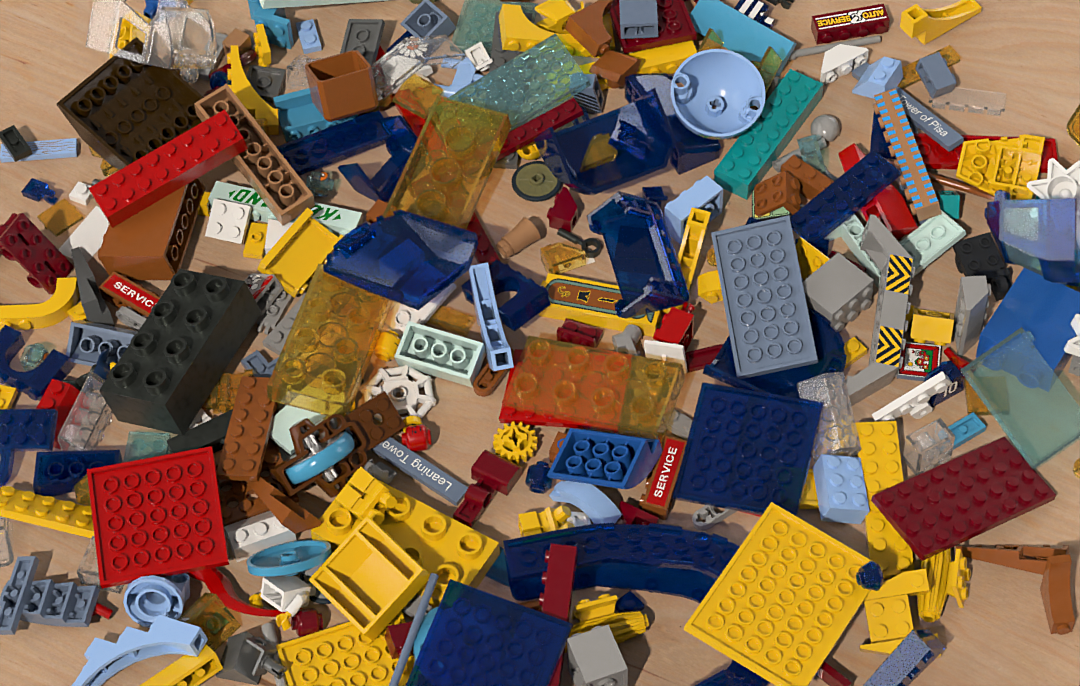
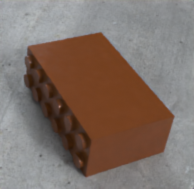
M200 177L113 228L108 222L102 246L98 251V258L109 276L115 271L120 275L127 276L129 280L172 279L181 268L199 212V204L206 190Z

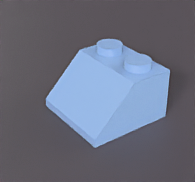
M884 56L869 65L853 88L852 93L875 99L874 95L896 88L903 78L901 61Z

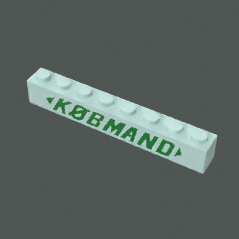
M220 181L215 182L208 198L210 209L215 198L251 206L250 219L253 221L268 223V219L278 220L254 189ZM316 202L315 206L310 209L313 211L312 218L337 237L342 234L344 241H347L358 227H361L363 224L362 212ZM296 217L290 222L294 223L298 219V217Z

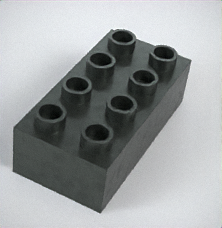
M179 269L172 277L171 283L159 301L152 307L151 313L137 334L132 337L129 346L118 363L111 369L110 375L99 390L118 421L184 436L262 313L246 282Z

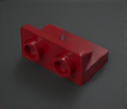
M567 318L562 327L557 329V341L564 345L577 347L582 351H595L603 336V330Z

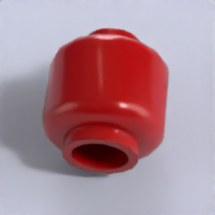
M424 424L407 426L405 433H402V445H407V448L413 452L426 451L429 445H432L431 430L427 429Z

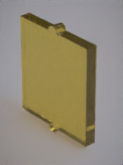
M65 198L37 216L44 224L45 229H49L56 237L84 219L76 210V207L72 206Z

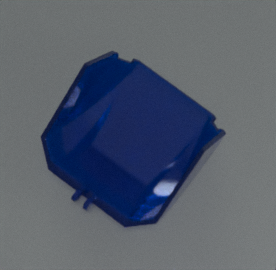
M652 88L630 104L592 119L589 118L585 107L582 106L581 109L584 114L582 119L584 122L579 123L577 118L572 121L573 126L558 132H554L553 127H549L534 139L542 159L552 174L573 191L584 195H596L666 168L672 150L677 143L655 88Z

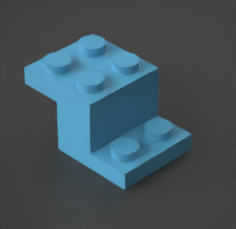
M248 0L251 19L255 20V26L257 24L264 25L268 43L291 50L294 41L291 22L289 19H286L285 8L263 9L259 0Z

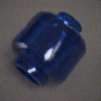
M537 461L536 464L528 467L525 484L531 492L544 494L545 491L551 489L553 478H548L547 476L550 470L548 463Z

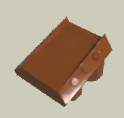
M609 50L591 66L589 73L596 74L597 79H606L607 85L612 89H616L621 86L623 87L636 75L641 60L615 50Z

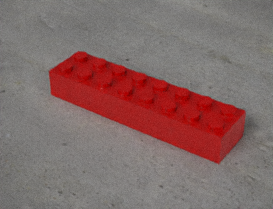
M224 109L91 186L89 190L113 228L248 148L243 136Z

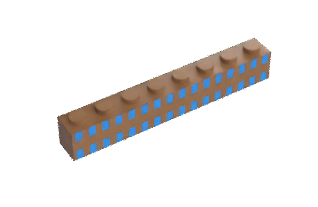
M896 88L874 95L876 103L873 104L876 115L880 114L878 122L881 129L885 128L886 130L883 132L886 143L890 142L891 144L888 146L891 157L895 156L896 160H893L896 171H901V174L898 176L901 185H906L907 189H904L907 201H912L909 204L912 215H917L919 222L941 215L938 199Z

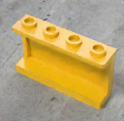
M308 207L265 255L257 268L262 274L275 275L283 286V290L294 298L299 293L302 295L309 286L307 283L311 279L316 278L321 272L319 269L322 265L326 266L332 259L330 256L334 252H338L344 245L342 243L344 236L341 234L337 237L312 218L313 211Z

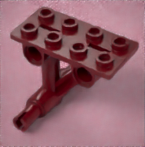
M12 213L9 219L0 225V254L8 260L17 261L29 273L27 280L31 285L36 288H44L48 294H53L56 290L57 278H66L74 268L71 262L24 213H19L18 215Z

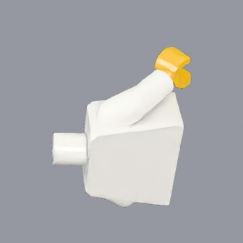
M297 576L263 577L261 593L251 595L249 603L263 608L262 599H264L279 611L286 612L276 617L278 628L282 626L283 630L286 631L291 627L289 618L291 616L294 617L300 608L308 606L309 597L316 594V587L312 583H305Z

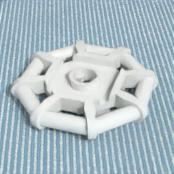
M408 365L378 369L377 374L361 390L365 402L370 400L372 395L385 391L399 414L408 413L409 416H418L421 419L431 407L436 405L432 388L433 379ZM410 375L411 377L415 378L417 381H416V382H415L414 380H413V382L410 381V380L408 379V376ZM381 380L384 381L382 387L381 385L376 387ZM424 387L425 395H419L418 389ZM397 392H400V394L403 395L400 398L394 397L396 396ZM422 403L423 405L420 407V409L417 412H415L417 404ZM375 414L373 418L382 423L381 415Z

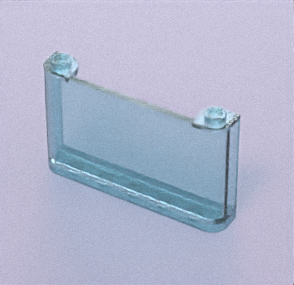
M1021 327L960 371L1018 452L1034 471L1080 440V407L1035 348L1033 343L1035 341L1034 336L1029 330L1025 332Z

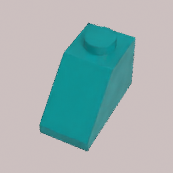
M936 190L940 209L952 220L959 219L960 195L956 191Z

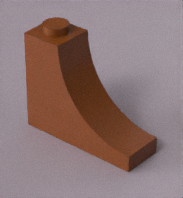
M598 0L569 16L565 27L594 58L601 54L604 55L610 49L612 37L606 31L602 17L609 12L613 0Z
M1070 554L1048 556L1040 586L1051 634H1068L1073 631L1075 624L1070 590L1072 564Z

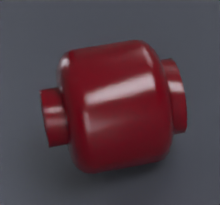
M315 608L299 609L295 617H291V629L296 630V634L299 637L323 630L322 613H318Z

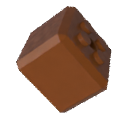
M358 50L347 51L312 61L305 65L312 103L327 121L332 122L376 109L379 102L372 67Z

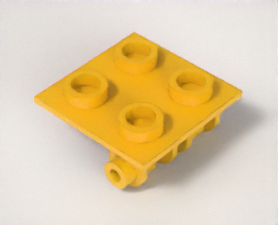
M799 237L796 251L801 276L804 281L830 258L802 237Z

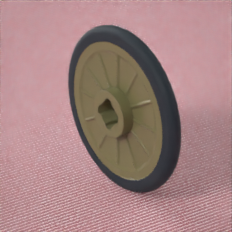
M541 161L523 164L512 176V187L519 197L533 202L552 198L560 190L562 184L559 171L551 164Z

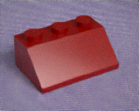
M52 379L26 426L30 441L68 451L93 404V400L73 385Z

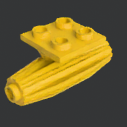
M950 548L921 561L920 569H926L930 590L927 594L917 595L918 615L920 618L929 623L938 620L941 616L947 594L956 598L959 608H964V600L968 599V587H966L967 581H970L971 571L970 568H967V559L963 557L961 549H956L955 561L951 562Z
M604 594L599 596L598 600L590 601L589 599H584L577 602L571 617L572 620L578 619L580 622L568 627L567 638L576 633L582 634L591 631L596 626L609 625L618 644L646 632L649 622L647 615L642 614L641 611L614 613L618 600L617 595ZM566 640L565 653H567V640Z

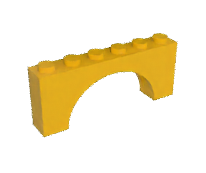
M502 4L499 13L502 50L594 58L571 34H559L541 29L526 18L521 5ZM607 13L602 17L606 31L612 37L609 50H614L615 42L611 15Z

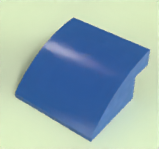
M570 428L547 476L553 479L630 489L640 484L648 476L663 450L660 441L657 439Z

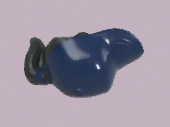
M110 349L103 350L97 364L91 367L90 372L76 380L66 379L62 380V382L73 385L86 396L93 389H100L110 375V366L107 364Z

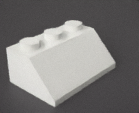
M271 511L224 526L236 562L248 559L263 549L297 541L295 533L283 526Z

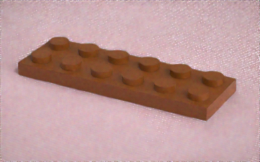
M241 377L216 472L217 479L258 482L283 384L281 378Z

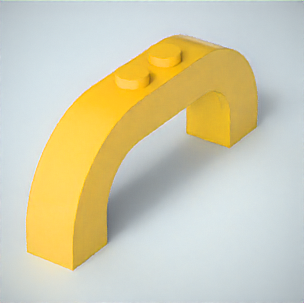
M77 277L57 278L55 293L49 300L43 303L1 305L0 330L40 329L53 326L68 317L67 311L77 305L80 293Z

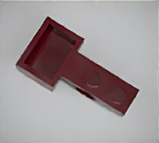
M484 450L471 468V479L477 481V483H472L468 487L463 502L453 514V519L472 528L497 492L506 496L509 494L522 476L523 467L488 450Z

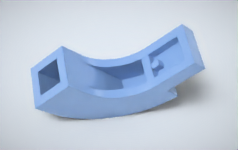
M561 481L555 485L554 490L549 494L553 501L570 503L581 509L591 519L596 528L611 529L622 516L616 505L592 484Z

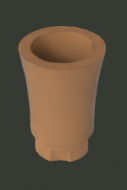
M523 217L510 232L501 238L496 247L502 256L507 259L531 243L541 239V236L535 225L528 218Z

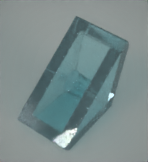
M816 134L797 139L803 161L821 173L826 172Z

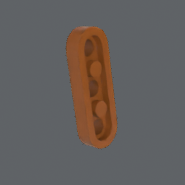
M511 348V354L513 359L514 350ZM487 363L473 382L474 392L482 397L490 395L510 368L493 371Z

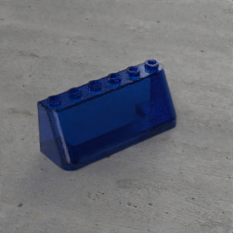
M644 73L626 76L625 99L633 110L642 109L670 149V163L679 175L719 158L721 145L718 140L707 139L694 134L676 116L671 101V83L673 79L671 75L667 73Z

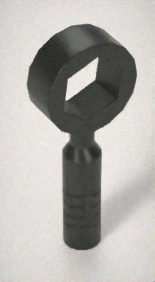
M559 228L557 235L574 244L581 245L582 254L585 257L595 258L600 254L601 244L597 239L588 238L582 241L578 236ZM593 245L596 249L589 251L586 247Z

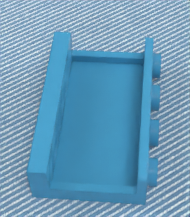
M309 88L273 97L275 109H278V120L286 142L359 124L358 114L332 122L324 119L312 103Z

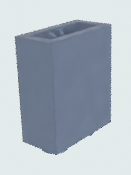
M619 0L621 39L658 37L657 0Z

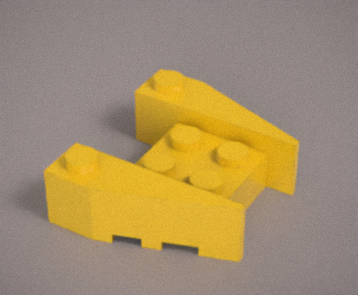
M926 569L903 572L871 589L863 601L871 644L860 645L859 649L861 652L914 661L941 657L938 634L915 637L908 596L929 593Z

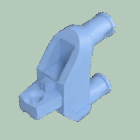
M443 56L441 67L457 69L452 85L433 84V96L447 97L450 101L456 102L471 95L473 90H487L488 77L477 74L476 68L468 57L453 58Z

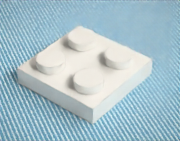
M214 198L205 236L244 245L252 207Z

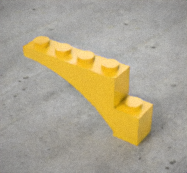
M961 0L952 5L936 9H924L915 4L902 12L900 28L911 38L916 37L925 45L981 12L982 7L975 0Z
M231 45V53H227V64H231V69H227L228 80H231L232 85L228 86L266 135H279L278 109L272 108L253 89L243 71L238 45Z
M691 208L662 312L669 313L671 307L681 310L683 304L686 303L701 256L711 212Z

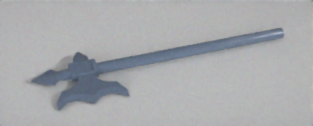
M435 573L430 574L389 686H398L439 577Z

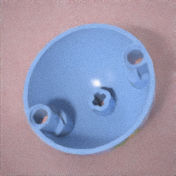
M709 49L688 57L676 70L671 83V101L676 116L687 129L703 138L722 140L738 136L747 131L757 118L761 116L765 103V86L757 68L742 55L724 49ZM682 83L684 87H678L676 84ZM757 106L758 110H753L750 107Z

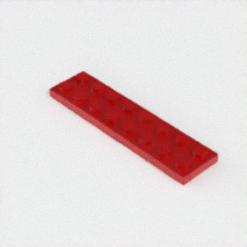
M913 133L926 168L957 170L963 143L951 151H947L927 134ZM961 135L964 141L989 139V141L1001 140L1000 136ZM1007 137V139H1013V138H1019V137ZM1045 138L1039 173H1048L1049 159L1054 158L1058 162L1055 139Z

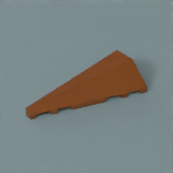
M259 477L258 482L246 481L279 522L296 534L313 529L322 524V521L261 477Z
M975 545V547L955 546V555L956 549H961L963 557L1044 575L1048 556L1069 554V545H1063L1062 548H1052L1050 545H1043V547L995 545V548H985L982 545Z

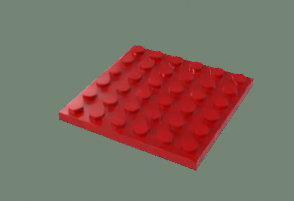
M212 446L87 469L98 572L102 589L129 584L143 576L166 577L229 565Z

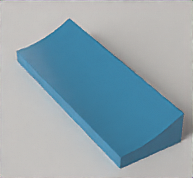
M699 0L689 14L696 32L726 49L742 55L754 65L778 77L797 44L720 0Z

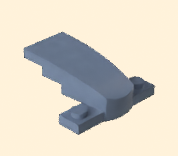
M36 556L17 557L11 578L4 586L0 596V635H15L20 620L50 626L89 627L100 589L96 585L77 586L74 582L55 583L52 579L33 581L40 560Z

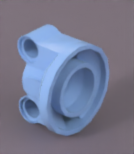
M186 573L166 577L152 575L143 576L132 581L126 588L123 600L126 613L133 621L148 628L155 622L158 615L178 620L182 615L186 600L190 598L189 575Z

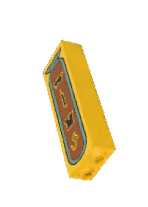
M548 273L546 280H543L541 283L542 294L536 300V308H539V316L563 321L567 318L586 325L617 331H624L627 325L634 324L641 329L642 335L653 337L655 330L659 327L662 316L664 294Z

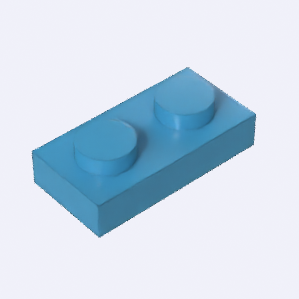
M973 412L940 431V437L954 450L986 430V426Z

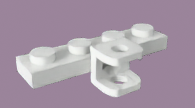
M940 372L876 411L872 416L876 422L895 421V418L908 413L913 418L920 419L933 410L928 403L930 397L947 390L952 382L944 372Z

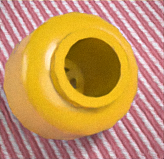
M392 330L381 332L373 345L375 356L387 362L394 360L401 341L400 335Z

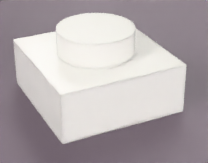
M78 181L69 194L70 200L87 206L93 197L89 190L91 186Z
M571 512V516L567 518V522L573 523L575 526L576 534L590 535L592 532L591 521L584 512Z

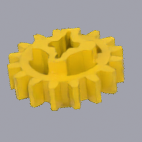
M513 421L511 426L504 424V429L498 428L497 434L493 436L495 454L500 455L504 459L507 458L511 462L515 460L516 464H519L521 459L527 462V456L533 457V451H537L538 439L535 437V430L530 431V425L523 427L522 422L515 425Z

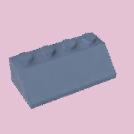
M85 320L72 321L65 361L93 366L97 364L103 350L109 348L107 364L109 366L111 362L117 364L129 346L132 337L138 331Z

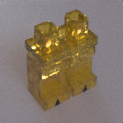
M253 369L245 370V373L238 374L223 373L211 391L212 395L208 396L201 408L213 409V414H219V412L226 413L232 410L241 377H254Z

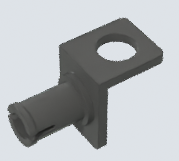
M260 637L247 638L246 642L261 652L252 675H265L268 671L277 679H281L285 675L284 672H286L287 668L273 659L277 648Z

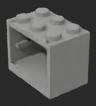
M837 253L803 281L810 322L828 337L841 332L849 321H854L862 310H867L870 307L874 280L840 253Z
M609 625L596 626L591 631L582 634L576 633L567 638L568 671L575 686H628V668Z

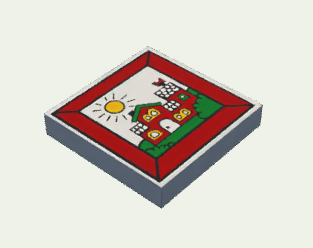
M906 342L904 350H901L900 356L903 357L902 368L898 371L897 379L925 382L926 376L937 371L935 368L939 367L941 346Z

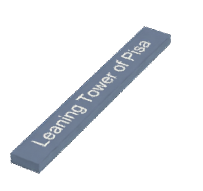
M865 62L852 70V76L859 81L870 64ZM896 87L906 117L910 122L947 151H951L964 142V138L901 88Z
M344 407L337 414L345 416L351 411ZM348 427L342 431L349 433L355 439ZM389 437L370 449L455 506L465 497L468 487L393 438Z

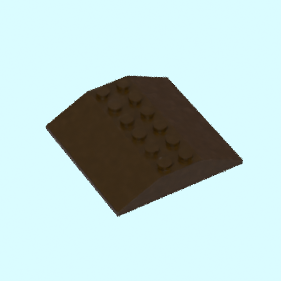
M136 37L57 103V106L81 139L111 166L121 170L202 123L196 114L194 103L204 97Z

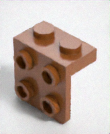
M785 170L756 184L754 187L755 215L760 217L782 206L793 215L800 213L801 199L800 182L798 179Z

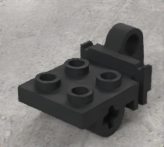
M988 232L956 242L952 247L956 254L955 263L958 271L961 274L964 273L965 277L986 276L987 284L991 285L996 301L1004 299L1012 286L1010 271L1008 268L1004 269L1005 265L991 233Z

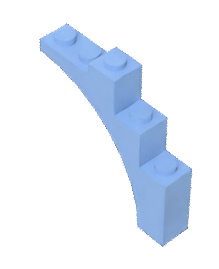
M488 262L469 265L468 270L477 324L480 326L482 342L486 348L489 368L493 371L514 368L511 348L506 340L497 309Z
M158 615L148 632L127 626L116 643L95 637L84 654L88 662L71 686H101L120 670L150 657L166 654H184L198 657L208 638L201 627Z

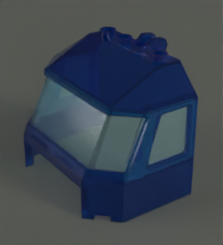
M1001 189L996 191L994 201L987 202L984 215L1005 263L1022 266L1043 276L1045 280L1052 283L1080 288V249L1076 241L1077 198L1011 200L1010 192L1002 191Z

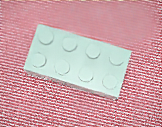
M408 321L394 358L398 366L408 365L419 372L473 388V382L479 374L486 355V348L482 342Z

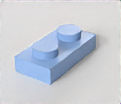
M314 20L295 23L303 53L308 54L321 51L322 48Z

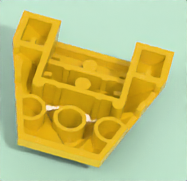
M1024 134L1019 135V138L1013 139L1001 137V140L989 141V139L964 141L956 178L1009 204L1030 207L1034 193L1029 190L1027 183L1038 180L1045 137Z

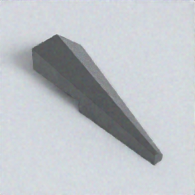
M80 248L71 249L81 303L87 320L114 327L111 313L99 292L95 277Z

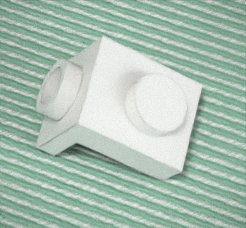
M482 42L464 50L476 70L482 72L490 68L489 64L493 60L487 54Z

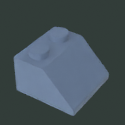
M423 0L400 23L423 45L444 41L456 29L450 18L429 0Z

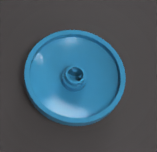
M324 540L292 541L263 549L250 556L246 563L248 572L255 576H294L324 563L332 554L331 544Z

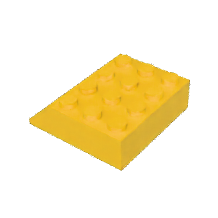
M366 516L310 577L309 581L365 636L374 641L427 583L430 574L390 535Z

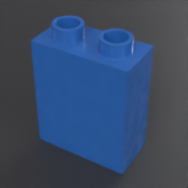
M1024 267L980 333L976 358L980 359L981 363L990 370H1003L1017 377L1018 381L1027 388H1040L1050 392L1072 357V354L1064 351V347L1068 340L1077 337L1071 326V321L1076 314H1080V292Z

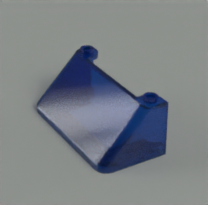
M618 191L587 215L590 230L603 235L622 299L615 303V312L618 317L632 318L680 306L690 299L663 212L656 202Z

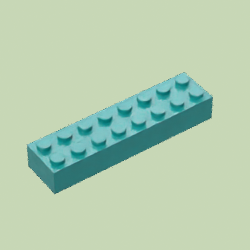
M790 69L764 103L761 116L757 118L747 131L739 136L715 168L714 181L723 189L748 200L755 185L762 181L773 166L772 162L778 159L822 99L823 83Z

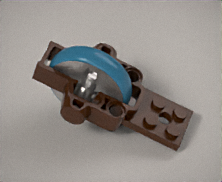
M382 391L345 416L331 414L315 424L308 418H305L292 425L289 431L295 454L270 471L274 474L286 496H292L314 482L330 498L336 497L347 484V477L366 464V452L406 425L387 393ZM375 414H380L382 417L380 425H376L373 422ZM333 418L337 420V427L335 429L330 425ZM348 427L358 443L355 447L354 440L349 433L341 431ZM316 430H318L320 433V436L318 438L319 443L315 436L312 434ZM354 453L357 454L359 457V461L357 464H354L352 462V456ZM333 465L341 467L340 474H337ZM289 482H290L291 484H297V485H295L294 487H291V485L289 484Z

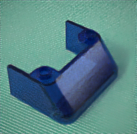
M401 115L381 119L382 123L392 134L386 142V148L391 157L371 180L358 163L340 165L338 167L339 171L356 192L375 202L380 199L394 204L407 189V186L417 178L430 162L429 152Z

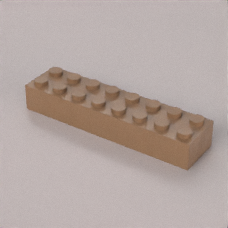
M227 84L194 103L196 114L202 122L224 109L243 136L248 148L231 158V160L282 226L300 216L307 207L311 209L315 206L312 192Z

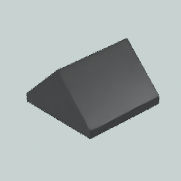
M246 631L228 638L220 661L223 669L216 673L217 678L253 685L259 684L261 675L254 676L252 672L261 652L246 642L247 638L255 636Z

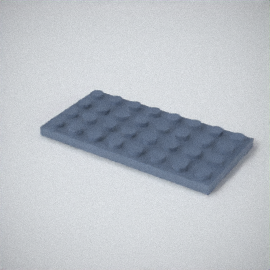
M790 216L711 232L738 380L818 363Z

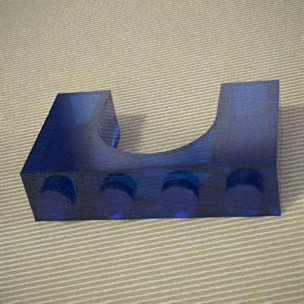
M497 259L489 265L494 295L506 291L517 292L513 298L498 308L502 324L516 331L551 305L548 297L549 292L544 286H539L531 278H526L521 272L513 270L508 264H504ZM469 279L461 287L466 301L475 305Z
M5 325L0 330V383H6L11 387L17 388L18 392L27 394L32 400L40 401L52 379L62 381L71 372L73 366L70 357L53 349L37 368L26 372L15 371L9 367L10 362L25 345L21 332Z

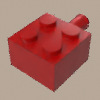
M687 302L683 304L681 310L671 307L669 313L664 314L662 325L655 330L653 339L659 342L683 345L686 352L694 336V315L692 313L695 311V307L690 304L687 308Z

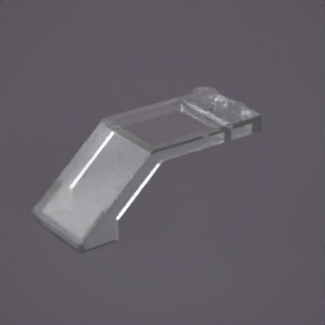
M446 35L406 38L371 65L376 92L384 99L423 66L448 63L451 68H454L466 58V55Z

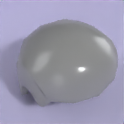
M826 114L816 117L811 123V135L815 139L822 136L825 141L832 142L837 135H840L838 121L833 116Z
M373 459L369 460L365 464L364 470L374 478L389 485L397 475V472L380 461L373 464Z

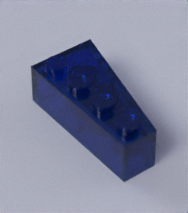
M120 450L37 452L33 490L35 494L53 497L88 489L87 469L123 463Z
M929 629L912 630L863 686H908L947 647Z

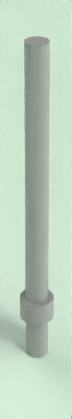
M877 35L793 50L788 61L795 60L796 57L824 53L839 44L863 46L880 43L881 39Z

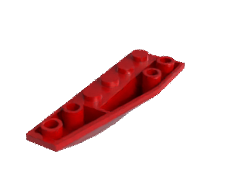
M855 143L838 153L847 180L866 221H868L870 214L876 215L896 240L918 228L903 195Z

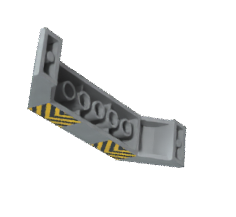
M871 214L862 233L860 250L865 251L881 271L869 364L867 368L855 376H847L840 391L837 411L842 412L889 385L893 377H897L898 371L902 368L903 357L900 355L906 343L903 334L907 331L908 320H905L906 314H909L911 303L908 302V296H911L913 285L910 284V281L914 277L915 267H912L913 258L876 215Z

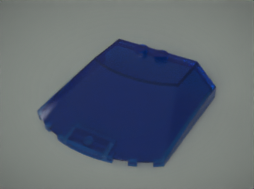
M403 210L393 211V216L384 218L382 215L376 217V222L371 224L365 222L347 233L333 246L334 251L332 254L328 253L326 257L327 262L323 266L324 272L386 300L420 310L469 270L478 246V237L475 232Z

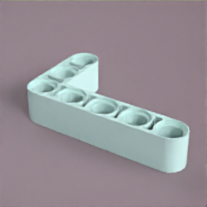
M843 208L803 226L802 238L814 247L842 237L859 263L866 267L867 274L879 288L881 271L865 251L860 250L864 226L852 210Z

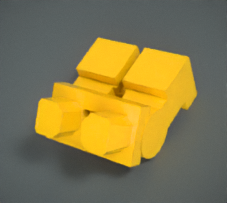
M362 467L350 479L349 485L346 484L335 498V503L347 509L361 521L368 516L377 525L384 521L385 515L383 513L386 509L394 508L398 501L395 499L396 496Z
M561 505L555 509L549 506L541 513L533 511L518 514V527L527 559L536 558L537 554L546 553V550H550L551 544L568 546L572 544L571 537L576 533V528L573 523L566 522V519L571 516L569 507Z

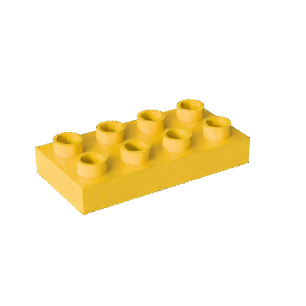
M376 479L396 496L395 499L398 501L394 508L386 509L383 513L385 519L378 526L390 535L429 574L435 573L439 576L429 605L433 609L440 607L444 611L454 608L453 603L455 601H465L467 603L500 557L499 542ZM334 499L319 519L322 521V524L311 529V537L314 540L329 542L332 552H334L361 523V520L344 507L335 503ZM427 583L417 592L418 595L423 596Z

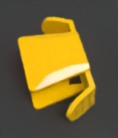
M548 0L535 7V11L547 17L535 25L549 32L568 34L569 32L565 27L569 16L582 10L584 3L580 1L581 9L575 11L567 0Z

